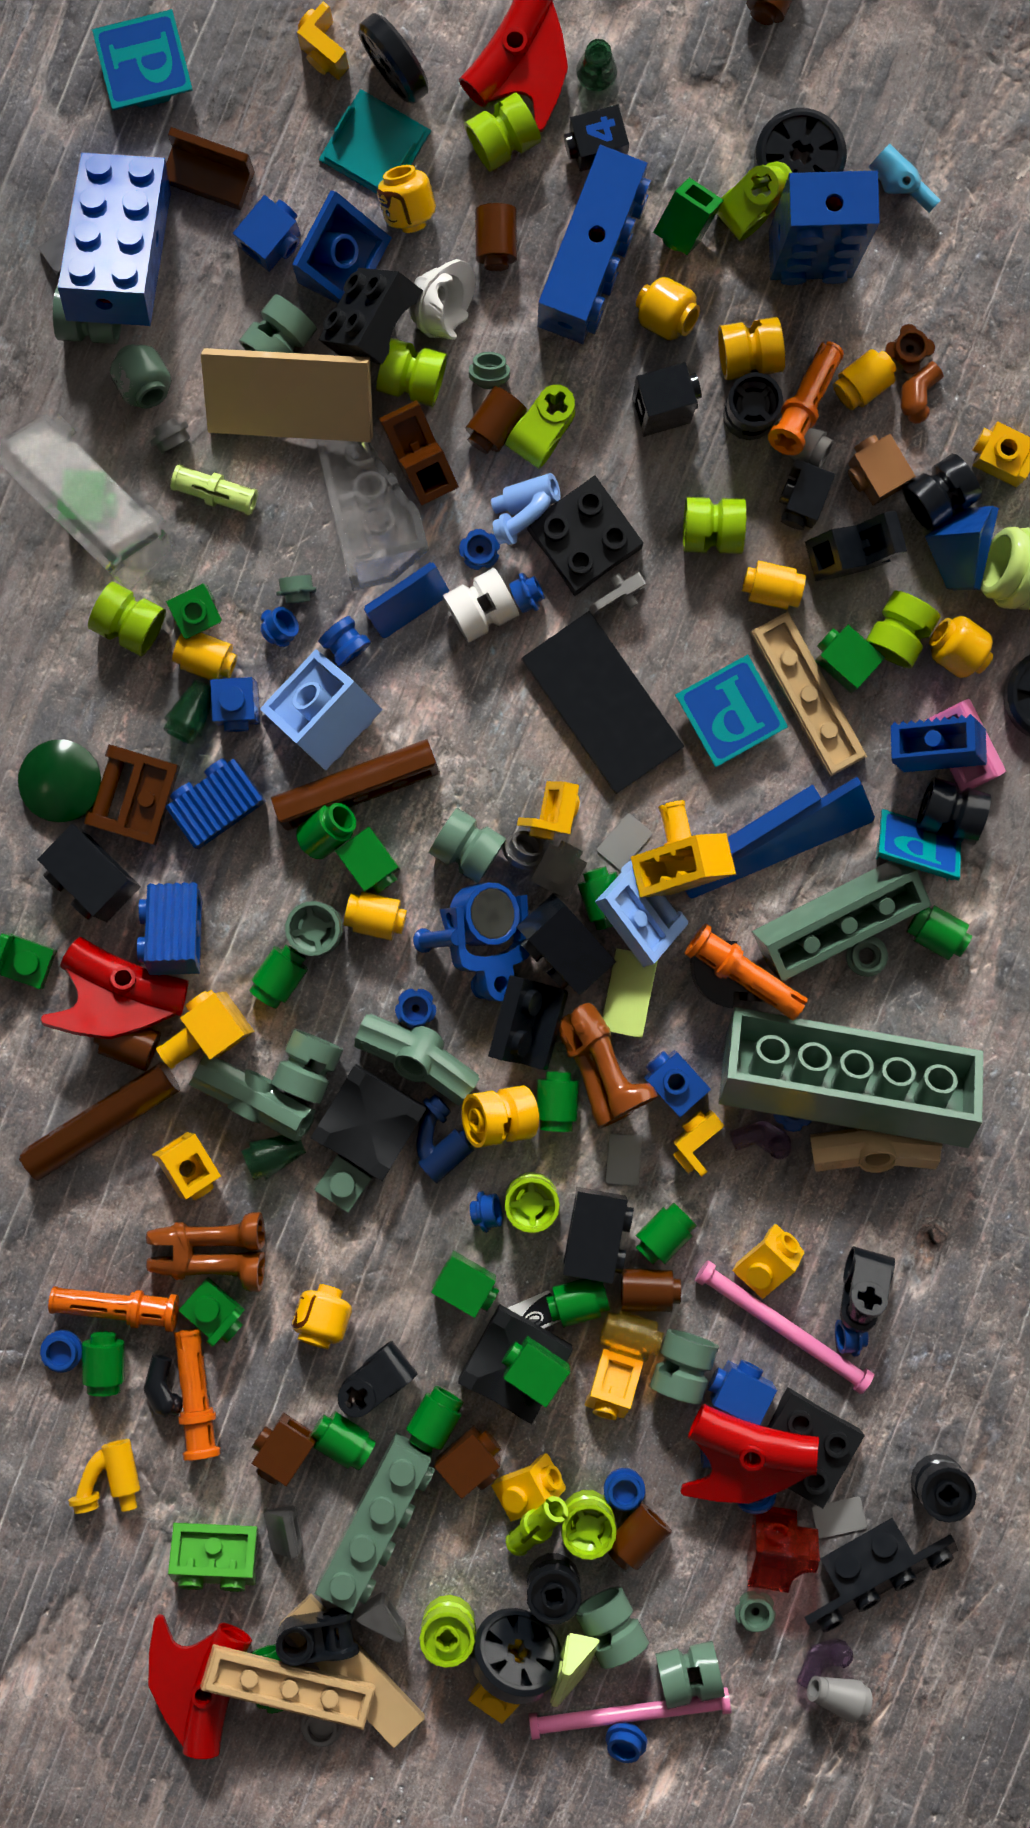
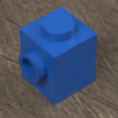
M263 195L233 232L237 246L268 272L273 269L281 258L287 259L293 254L299 245L300 239L298 237L301 234L296 221L298 216L293 209L280 199L274 203L266 195Z
M253 677L210 679L212 721L219 727L224 726V732L249 731V725L260 724L258 682Z
M663 1050L646 1065L649 1073L644 1079L654 1087L655 1091L679 1117L684 1115L711 1090L675 1050L669 1055Z
M741 1359L739 1365L727 1360L724 1369L718 1367L711 1377L707 1390L712 1392L710 1399L713 1406L742 1420L761 1425L777 1389L772 1381L762 1377V1369Z

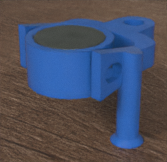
M487 882L469 885L462 888L453 897L450 908L439 909L445 930L430 931L426 928H421L415 932L413 944L417 951L421 953L429 952L432 948L450 947L452 963L456 969L465 972L476 971L471 981L472 993L479 999L503 1001L510 975L514 976L513 965L521 963L530 955L520 944L526 937L516 928L528 916L527 895L514 896L507 887L499 883ZM512 935L514 937L513 944L509 948L494 955L485 957L475 956L466 949V944L470 946L499 945L508 941Z

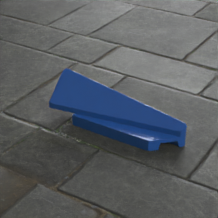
M855 777L822 798L814 785H811L727 838L736 874L685 890L686 894L690 898H696L872 823L875 816L861 781L858 777Z

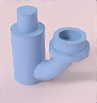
M552 473L507 486L503 489V495L491 499V505L496 514L508 511L511 515H515L512 518L508 513L501 514L499 519L493 521V532L499 544H515L519 532L537 520L548 509L550 504L560 500L559 484Z

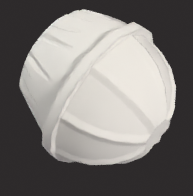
M455 259L415 279L414 284L421 288L423 292L417 303L409 307V313L412 320L417 324V328L427 337L455 340L457 335L454 329L468 319L469 314L466 310L473 298L476 283L474 270L469 263Z

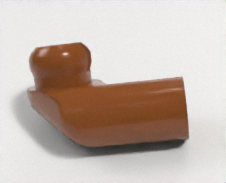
M933 361L909 378L901 388V410L911 423L918 424L928 418L930 409L927 406V390L944 377L940 367Z

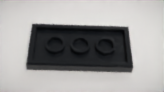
M590 610L521 658L615 794H618L684 748L681 740Z

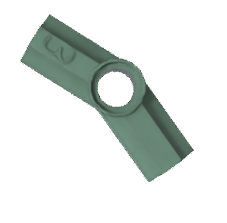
M371 1013L369 1015L366 1014L360 1024L355 1037L354 1047L393 1063L395 1070L407 1080L414 1082L425 1081L458 1106L471 1093L480 1079L476 1072L444 1050V1041L441 1036L428 1027L416 1026L409 1030Z
M205 1053L189 1082L190 1086L228 1104L227 1107L236 1114L255 1123L262 1122L274 1131L294 1141H300L308 1133L314 1121L315 1109L279 1090L271 1084V1080L249 1069L243 1071L217 1057L210 1060Z

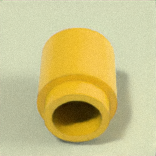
M870 349L838 374L839 379L832 384L833 389L840 401L848 409L854 410L858 406L864 407L895 383L893 373L897 371L896 365L886 352L881 351L878 353Z
M758 560L755 568L747 567L742 591L749 593V602L785 610L789 606L798 608L804 591L806 575L798 574L795 568Z
M181 633L173 651L172 662L180 664L181 670L205 679H223V677H231L238 655L232 653L233 644L204 633H199L187 639Z
M363 891L361 895L351 893L343 925L352 927L353 932L392 941L394 933L402 934L407 910L400 909L401 900Z

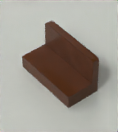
M170 127L168 138L172 149L166 163L170 186L241 211L255 173L250 156L244 152Z

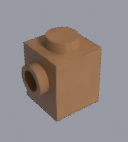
M891 434L886 435L878 440L876 435H872L854 447L856 454L853 455L848 463L851 468L848 470V475L857 491L861 492L864 490L873 506L900 491L904 485L916 477Z

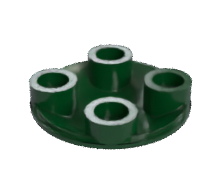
M51 740L35 747L23 760L18 774L19 793L27 808L36 816L51 822H68L84 817L94 805L101 784L98 761L84 747L68 740Z

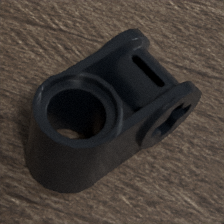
M855 1246L851 1248L844 1268V1288L840 1307V1318L849 1330L856 1333L870 1331L876 1324L878 1317L886 1310L890 1284L895 1268L894 1257Z
M390 1341L345 1379L338 1393V1405L346 1415L354 1418L362 1417L385 1399L404 1388L418 1373L395 1343ZM350 1387L357 1391L362 1388L367 1391L364 1397V1404L359 1400H355L353 1403L349 1401Z
M333 1607L321 1612L287 1617L278 1629L275 1649L277 1656L283 1663L290 1666L321 1661H340L356 1656L359 1653V1646L353 1641L351 1627L354 1611L351 1614L340 1607ZM336 1628H338L339 1640L337 1639ZM299 1633L306 1638L307 1642L303 1646L296 1648L289 1646L284 1638L288 1634Z

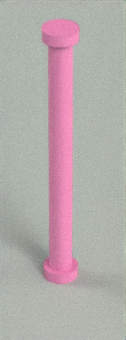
M706 1261L695 1278V1282L701 1286L706 1283L852 1383L853 1390L859 1394L864 1393L874 1377L873 1372L867 1368L862 1371L716 1271V1265L711 1261Z
M724 1688L725 1697L702 1702L695 1696L692 1698L690 1705L667 1709L666 1701L661 1700L538 1717L537 1712L529 1713L531 1738L536 1740L540 1739V1734L722 1710L723 1715L731 1714L728 1688Z

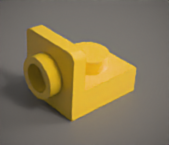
M603 1349L591 1390L586 1397L584 1405L592 1408L596 1416L607 1420H616L617 1417L624 1418L631 1409L643 1361Z

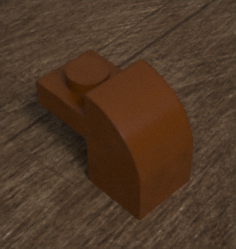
M417 400L379 418L395 458L421 506L459 488L446 456L436 442Z

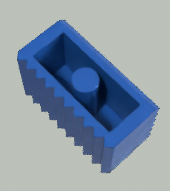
M971 714L967 718L961 715L958 719L952 716L950 720L944 717L941 721L936 717L933 721L928 718L925 722L919 719L916 723L911 720L906 724L902 721L900 725L894 722L891 725L892 763L895 766L897 765L903 773L986 765V729Z
M225 758L216 761L204 771L207 778L194 787L191 782H188L170 795L173 802L169 803L165 808L195 849L202 848L266 803L264 797L240 763L235 759L230 760L228 763Z
M150 883L147 885V899L139 900L140 924H145V937H138L137 957L139 962H144L149 975L200 974L203 902L197 883H166L164 885Z

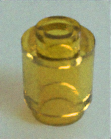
M619 1310L618 1314L608 1311L601 1330L599 1344L608 1346V1351L647 1362L650 1355L657 1357L664 1333L657 1331L658 1322L621 1310Z

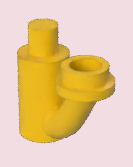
M130 1439L116 1440L102 1445L101 1449L88 1461L76 1496L68 1500L69 1506L73 1507L75 1514L86 1513L99 1507L100 1493L93 1491V1488L104 1469H106L111 1496L118 1497L121 1511H130L138 1507L135 1492L140 1490V1484Z

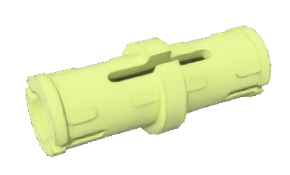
M179 464L174 469L171 478V490H177L204 499L205 504L212 507L219 504L250 515L257 502V489L224 480V475L213 473L211 476Z

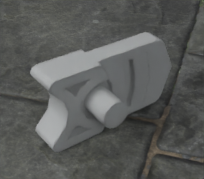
M640 572L625 581L620 573L611 577L610 580L616 589L593 603L589 607L591 613L597 615L622 599L628 609L636 606L638 602L634 595L643 590L646 584Z

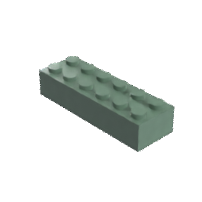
M734 1007L725 1034L718 1104L969 1148L982 1124L984 1051L800 1018L792 1021L783 1015Z

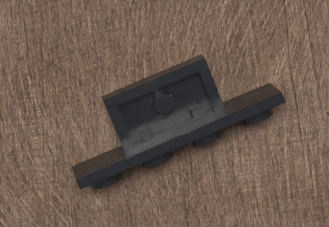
M890 1518L820 1558L840 1597L805 1616L807 1624L813 1632L821 1629L825 1633L835 1629L844 1622L843 1616L857 1608L859 1612L866 1611L881 1601L879 1595L893 1587L895 1591L909 1587L917 1580L916 1574L928 1567H931L932 1570H937L949 1564L954 1559L952 1554L958 1551L955 1540L949 1534L920 1552L913 1554L894 1519Z

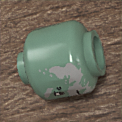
M131 344L123 347L112 361L109 370L111 379L122 399L130 406L144 409L155 407L163 402L167 397L172 382L170 372L160 354L152 346Z

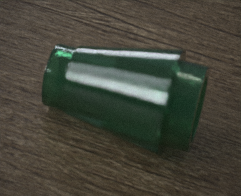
M603 39L592 40L587 45L577 64V78L582 86L588 90L603 91L609 88L617 77V65L611 47Z
M194 679L164 717L167 722L163 730L172 737L191 745L194 744L197 737L201 738L211 707V686Z
M283 1135L249 1142L250 1147L241 1150L254 1181L263 1177L266 1181L298 1159L299 1156L306 1153L301 1140L294 1141Z

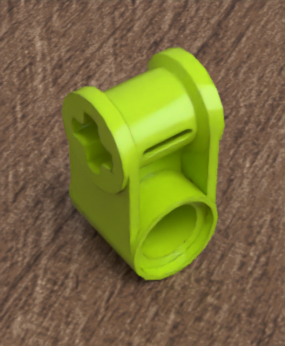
M776 161L753 167L736 186L721 197L724 201L716 214L739 241L747 239L767 220L770 213L778 206L788 175L792 173L790 167L785 163Z
M553 384L546 387L528 412L515 425L505 442V446L538 469L542 468L575 417V399L572 392L563 385ZM560 400L563 401L565 412L562 413L557 410L551 415L548 403L551 402L556 405Z

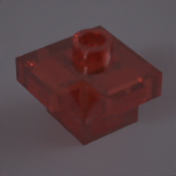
M772 1507L765 1513L753 1514L752 1533L747 1552V1587L789 1593L791 1584L796 1577L805 1573H817L820 1562L818 1529L797 1526V1510Z

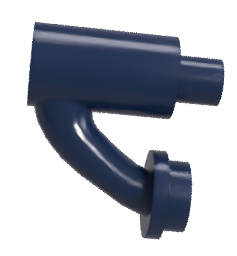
M434 1094L431 1098L426 1097L423 1100L427 1108L418 1130L416 1150L419 1158L418 1164L437 1184L474 1151V1148L467 1139L464 1129L461 1132L454 1129L436 1146L433 1145V1136L438 1119L444 1124L447 1121L446 1117L451 1113L448 1106Z

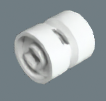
M495 568L475 577L472 587L469 588L462 584L443 595L452 617L468 643L487 634L490 624L494 623L497 626H501L519 616L515 602ZM484 594L492 609L485 613L476 599Z

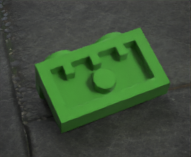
M173 1523L168 1568L169 1577L173 1582H178V1588L187 1590L203 1589V1584L207 1583L220 1584V1590L242 1592L245 1591V1585H256L255 1562L258 1527Z

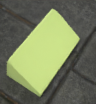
M616 948L614 956L616 963L612 966L602 1018L611 1032L642 1038L658 960L655 964L643 967L632 951Z
M573 1633L567 1635L561 1650L560 1658L563 1661L559 1662L558 1679L551 1691V1706L558 1707L585 1676L600 1643L599 1639Z

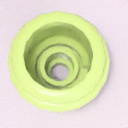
M1006 527L991 540L980 590L988 599H993L1001 608L1030 610V528Z

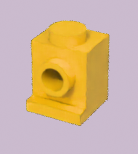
M998 421L990 430L983 428L972 451L978 453L972 466L1017 488L1030 472V437ZM1001 444L1013 449V455H1005L1001 451Z
M186 1132L152 1154L180 1198L188 1199L191 1197L192 1200H197L214 1188L212 1182L221 1177L194 1133ZM189 1160L192 1164V1171L190 1174L183 1176L179 1171V1167L183 1161Z

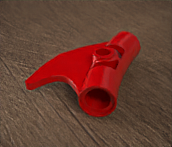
M513 0L503 21L487 46L459 78V83L465 93L477 105L484 108L488 103L510 96L513 93L522 94L530 98L533 103L535 122L539 132H543L558 103L568 72L563 33L553 0Z
M79 937L68 948L60 964V967L71 978L77 991V1003L70 1009L44 1014L41 1017V1023L43 1026L74 1035L114 1039L144 1030L173 1016L181 1017L189 980L170 975H149L146 968L122 959L85 938Z
M703 1404L691 1425L688 1439L694 1441L708 1458L712 1470L709 1475L682 1484L680 1492L683 1496L714 1502L745 1504L756 1502L781 1492L810 1475L816 1476L819 1437L768 1428L731 1416Z
M158 1614L154 1620L149 1649L148 1686L163 1718L182 1745L183 1754L194 1759L217 1757L220 1754L224 1721L230 1697L202 1691L200 1685L213 1644L247 1652L252 1639L242 1629L232 1624L220 1623L215 1631L196 1644L181 1646L174 1641L165 1616Z

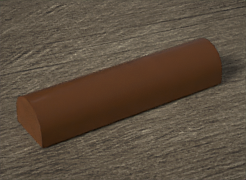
M428 739L272 796L271 800L279 823L285 830L289 831L299 827L324 805L327 807L333 803H342L350 808L436 776L440 771Z
M161 1061L26 1147L20 1154L19 1160L31 1177L39 1181L180 1091L178 1082L165 1062L162 1063Z

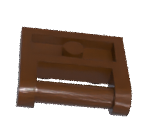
M108 744L105 757H108L107 765L92 813L87 812L84 824L156 845L167 812L165 807L170 802V795L173 792L180 766ZM124 763L134 765L118 819H110L108 814Z

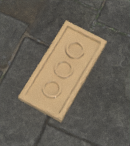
M204 348L202 351L201 363L208 433L371 442L373 438L370 357Z

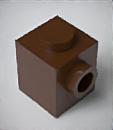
M284 1412L272 1430L265 1426L251 1447L257 1451L251 1463L257 1467V1474L271 1484L277 1485L280 1482L287 1487L315 1444L316 1439L311 1437L312 1431Z
M473 1425L436 1457L434 1467L457 1495L463 1499L476 1487L480 1490L485 1489L499 1476L497 1469L500 1467L501 1457L498 1453L501 1451V1447L488 1431L485 1430L481 1434Z

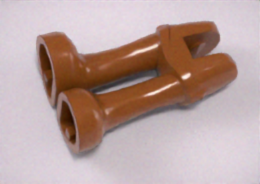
M581 1004L573 1010L572 1014L562 1017L559 1027L560 1039L566 1047L568 1057L574 1058L581 1071L591 1105L592 1118L598 1129L609 1126L631 1115L635 1109L658 1098L654 1087L650 1083L632 1084L623 1075L610 1041L612 1037L610 1028L593 1004Z
M251 1212L245 1214L240 1223L227 1226L198 1227L187 1226L184 1222H175L172 1226L147 1231V1244L173 1245V1256L148 1258L146 1261L147 1271L171 1276L175 1280H183L186 1276L230 1275L238 1277L246 1291L260 1292L262 1290L265 1274V1252L193 1254V1247L238 1246L249 1250H261L265 1244V1225L262 1213Z

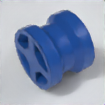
M346 616L335 623L318 640L324 649L331 650L334 654V662L339 668L349 664L371 644L366 635L357 632L355 629L356 623L351 616Z

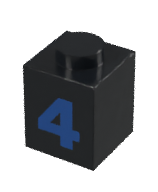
M619 104L570 117L569 133L564 134V142L569 160L576 158L580 172L591 169L600 144L628 155L629 141Z

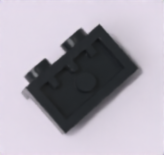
M510 975L488 1057L524 1064L540 1070H547L568 998V991Z

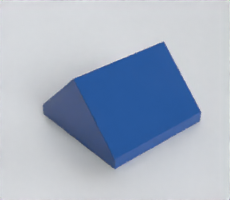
M331 190L292 264L297 282L339 303L345 293L343 290L344 285L350 275L356 272L358 268L376 269L392 237L339 193Z

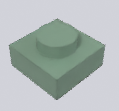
M338 1154L314 1190L349 1213L372 1179V1176Z

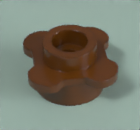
M912 324L902 326L898 338L894 342H889L885 347V352L891 359H895L903 366V371L906 374L917 373L922 360L925 357L931 356L935 351L934 342ZM912 346L914 351L912 353L907 352L906 347Z

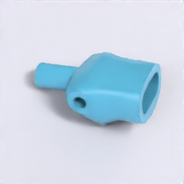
M891 144L868 167L871 171H878V178L881 181L884 192L889 194H910L928 213L941 201L922 182L918 170ZM906 176L910 177V183L906 182Z

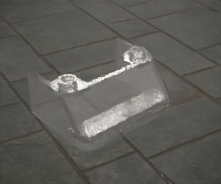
M44 414L1 438L0 465L128 590H131L176 545L161 528L166 522L164 518L148 503L141 508L72 439L77 432L59 414L53 419Z

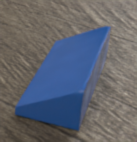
M429 562L365 605L364 611L382 638H387L444 599L443 595L448 593L449 589L433 562Z

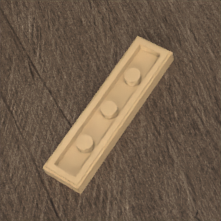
M787 611L752 630L750 634L828 777L866 758L865 751L789 612Z
M310 1593L280 1622V1625L287 1617L321 1612L326 1610V1608ZM336 1628V1635L339 1640L338 1628ZM299 1633L288 1634L298 1647L303 1646L307 1642L306 1638ZM359 1644V1653L354 1657L340 1661L314 1662L321 1671L374 1684L376 1689L367 1720L393 1748L424 1720L425 1714Z
M215 1644L212 1646L200 1685L202 1691L364 1730L376 1689L373 1683L300 1665L290 1666L280 1660Z

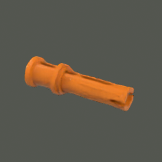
M827 341L826 344L822 342L819 345L794 397L787 399L781 409L782 417L778 425L773 426L768 433L770 445L778 452L794 456L803 451L805 447L804 437L808 429L813 428L818 420V404L824 396L836 368L844 357L843 349L838 344Z
M707 923L702 925L687 946L686 956L689 958L697 957L715 970L714 975L724 979L727 977L731 978L769 1005H772L793 1021L799 1016L808 998L794 991L772 974L743 956L744 951L741 950L738 944L730 945L712 933V927Z
M53 1286L49 1296L48 1310L51 1314L60 1313L123 1320L131 1328L138 1329L140 1325L165 1327L166 1332H174L179 1314L178 1294H171L169 1298L148 1296L142 1290L131 1292L129 1296Z
M197 1328L176 1331L173 1334L177 1350L179 1380L183 1400V1411L180 1412L178 1421L184 1427L186 1451L182 1453L183 1460L191 1461L215 1457L221 1454V1450L215 1444L213 1420L217 1417L213 1407H209L201 1346V1330Z

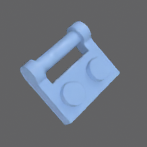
M631 860L622 867L618 877L595 901L643 967L655 964L689 923L681 911H675L665 896L640 898Z

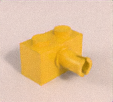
M684 800L669 802L658 807L667 843L664 846L631 856L640 898L672 895L736 874L727 833L692 836Z
M212 990L204 991L185 1005L189 1012L180 1019L186 1028L163 1045H159L156 1050L170 1069H173L178 1063L202 1048L210 1060L222 1056L255 1031L226 991L214 993Z

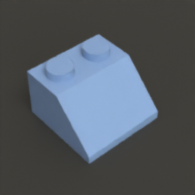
M317 649L309 655L260 708L267 717L325 771L343 755L347 747L363 730L371 725L375 717L383 710L349 676Z

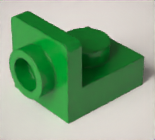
M204 583L166 601L184 638H191L220 624L222 621L213 602L215 599L208 585Z
M1 933L0 975L38 989H44L57 950L13 934Z
M207 1277L178 1311L209 1337L206 1342L213 1347L220 1339L227 1344L243 1326L238 1318L245 1309Z

